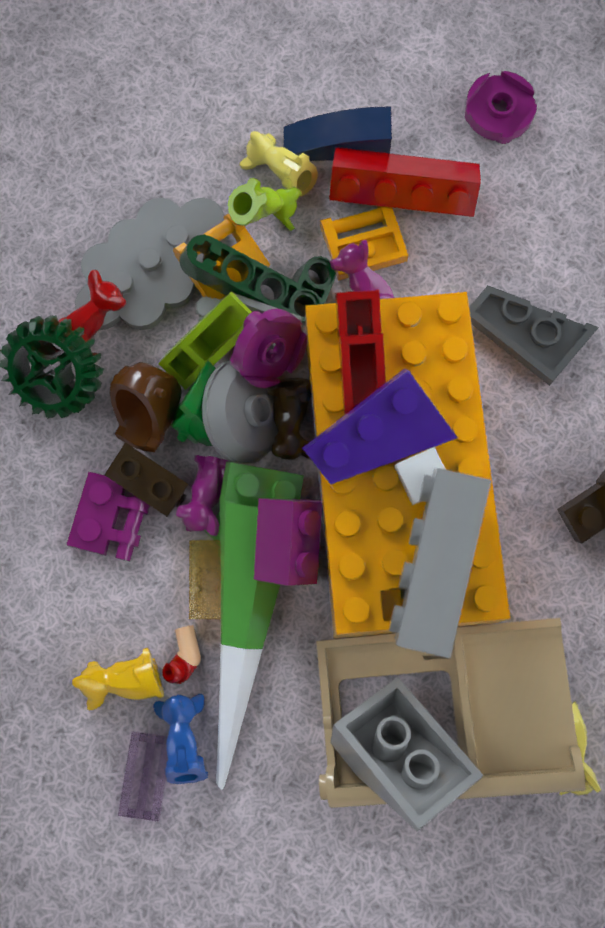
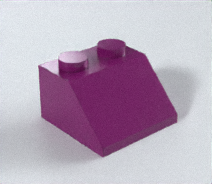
M259 498L254 580L287 586L317 584L322 513L321 501Z

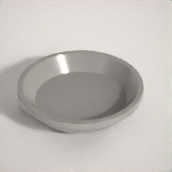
M230 360L219 365L207 381L202 401L203 423L212 446L223 458L233 463L252 464L263 459L271 451L274 438L278 434L274 421V400L271 395H268V387L259 388L251 385L231 366Z

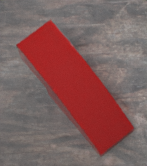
M380 290L335 293L344 415L386 383Z

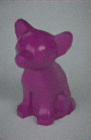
M362 240L359 245L350 243L340 250L337 258L330 260L334 271H342L348 274L349 287L353 292L380 290V299L395 298L388 283L367 266L368 244L366 240Z
M195 455L194 461L197 463L199 470L191 486L192 501L178 506L176 516L182 519V523L186 526V531L201 532L206 530L210 535L217 536L219 533V523L213 514L212 508L220 502L226 462L230 461L213 456Z

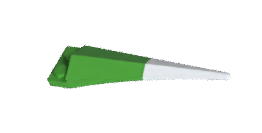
M226 462L220 495L221 645L216 783L220 790L224 788L281 585L254 580L259 498L300 500L304 475L233 462Z

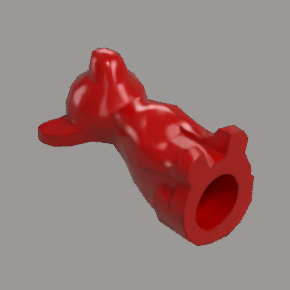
M91 270L88 275L87 284L91 300L67 317L59 320L60 323L65 319H71L73 331L79 327L84 328L82 338L85 341L91 339L101 328L107 312L118 311L126 304L121 290L112 282L102 281L98 270Z

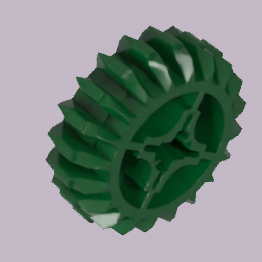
M50 315L45 319L42 316H36L30 319V322L24 321L17 325L16 330L8 334L7 338H5L8 343L2 346L0 350L6 357L0 361V367L7 370L8 373L3 375L1 381L11 382L13 388H11L9 395L18 394L21 397L19 407L31 404L32 415L44 411L47 419L54 418L57 414L64 418L72 413H79L85 408L86 404L91 403L95 399V392L101 388L102 384L98 377L104 371V368L95 363L101 359L102 354L92 353L90 348L94 345L95 339L85 341L82 338L84 328L79 327L73 331L71 319H65L59 323L56 315ZM53 344L57 345V346L60 347L62 350L56 348ZM56 362H60V365L54 368V370L51 369L46 373L43 371L50 365L52 366ZM72 364L75 369V375L72 372Z

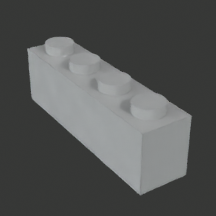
M434 468L432 476L424 475L419 501L426 502L422 520L414 519L409 544L416 546L413 562H404L399 582V588L406 589L402 606L394 605L389 631L396 633V646L450 659L491 480L441 468Z

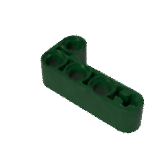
M205 234L193 237L180 256V266L183 272L226 296L232 292L272 307L286 310L295 315L298 314L294 309V302L301 303L304 308L307 305L325 304L336 277V271L332 269L329 259L322 256H314L304 263L295 272L293 278L290 279ZM197 251L204 254L202 258L203 263L196 260ZM216 261H220L221 264L218 266V268L216 270H213V268L217 264ZM226 269H236L241 275V282L231 280L227 275ZM309 270L317 273L320 284L311 281L308 274ZM261 285H266L272 289L274 300L263 296L260 288ZM302 317V328L306 326L305 317Z

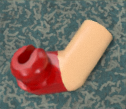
M194 625L175 629L179 651L171 662L166 663L162 669L163 678L170 684H181L187 681L200 664L201 655Z

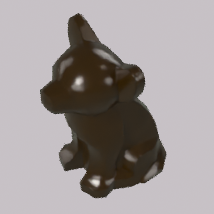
M304 378L280 379V383L267 389L268 395H271L274 400V421L278 429V434L274 438L271 449L272 454L286 460H294L300 456L310 459L302 449L310 442L305 440L299 433L306 415L308 401L311 398L310 380Z

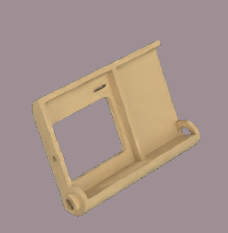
M561 618L457 627L450 659L396 646V633L316 641L327 756L326 774L319 775L321 800H328L330 808L387 804L352 771L330 743L333 726L342 719L340 683L345 679L445 671L450 676L458 747L483 774V777L457 799L585 791V774L581 751L577 744L562 639Z

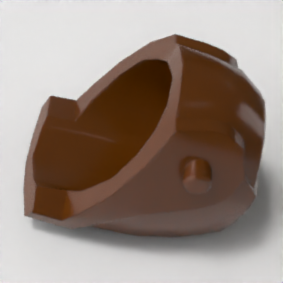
M138 362L134 365L123 367L118 374L114 375L113 381L110 384L111 405L119 423L115 435L118 439L136 449L155 453L163 442L165 433L179 407L182 389L173 375L149 363Z

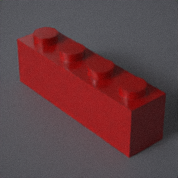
M336 147L332 164L329 200L474 217L481 185L480 164Z

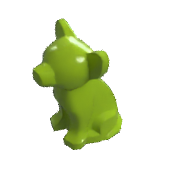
M249 178L247 184L239 185L230 194L227 204L231 219L236 224L247 226L249 223H254L273 214L288 230L293 231L295 229L289 218L294 215L297 209V200L301 195V191L298 188L292 187L290 189L274 191L270 187H260L261 182L257 178Z

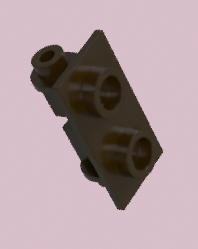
M124 443L104 474L166 517L170 515L175 506L182 505L187 496L184 492L189 486L188 483L127 443Z

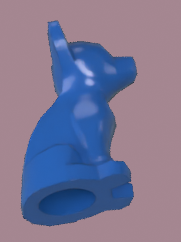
M197 694L191 699L184 695H176L170 697L165 702L156 701L153 704L154 712L158 718L166 721L170 726L166 740L168 761L166 762L165 775L167 782L171 784L196 783L208 778L209 774L205 770L204 759L198 755L196 738L190 727V722L194 716L202 712L205 706L203 694Z

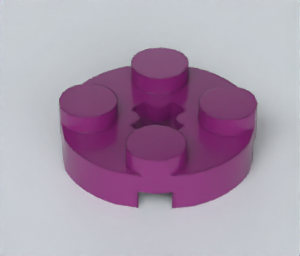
M501 71V75L490 77V73L484 74L469 89L465 102L464 118L480 136L500 144L510 143L514 138L523 135L534 120L537 112V103L533 97L534 89L525 78L510 71ZM502 101L506 102L507 111L496 110L492 103L494 102L499 105Z
M270 309L263 313L259 311L250 313L245 318L243 323L244 329L236 341L234 352L230 359L231 366L255 387L267 388L280 383L281 381L277 377L281 376L286 370L291 374L298 367L305 354L307 334L302 331V322L283 309ZM273 343H275V347L273 349L268 350V348Z

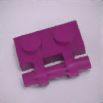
M88 472L66 545L106 556L110 541L119 543L115 558L130 562L134 547L138 548L141 536L138 535L143 515H148L150 505L135 495L133 497L124 496L126 489L105 475ZM120 508L129 510L123 531L114 529Z

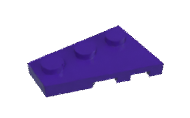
M403 369L302 449L327 481L333 484L457 439L458 437L410 371Z

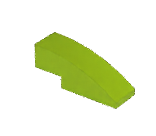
M230 292L184 335L158 364L167 373L173 375L186 390L196 381L207 360L214 366L235 346L241 331L244 329V320L252 312Z

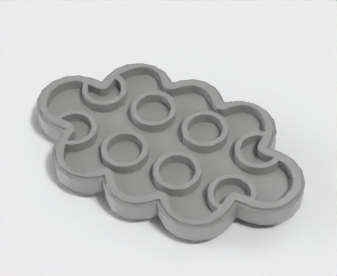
M196 198L185 203L180 208L170 199H151L139 209L136 219H126L116 223L110 229L108 242L96 244L86 251L81 261V270L87 282L91 270H98L102 281L114 283L121 290L123 298L126 300V304L122 309L106 313L104 323L99 330L109 329L121 320L132 329L148 330L161 322L166 308H179L191 300L194 293V283L183 272L179 261L175 257L173 248L183 242L188 244L193 237L204 234L224 221V213L219 204L211 199ZM199 254L196 260L203 263L202 258L204 254ZM88 284L77 294L75 310L91 300Z

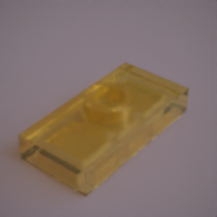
M189 540V619H221L220 540Z

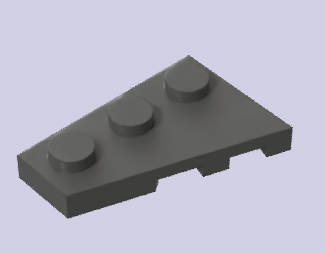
M489 285L469 306L471 324L549 386L599 328L589 323L583 325L566 318L567 315L555 310L551 313L531 305L530 301Z

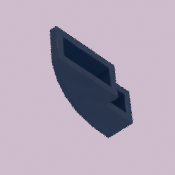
M391 106L341 110L303 119L283 127V147L298 156L302 153L309 156V161H333L336 147L390 153L392 142Z

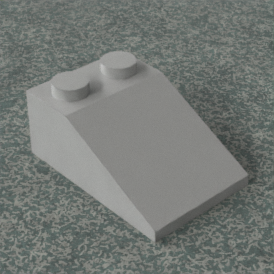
M398 677L333 726L330 743L344 761L369 788L417 832L483 777L478 768Z

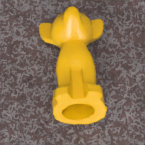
M144 648L138 658L128 661H117L107 669L102 668L97 661L89 662L87 668L81 672V675L72 680V685L80 689L81 693L88 698L87 710L89 711L100 707L108 693L132 700L164 697L155 658H152L149 648Z

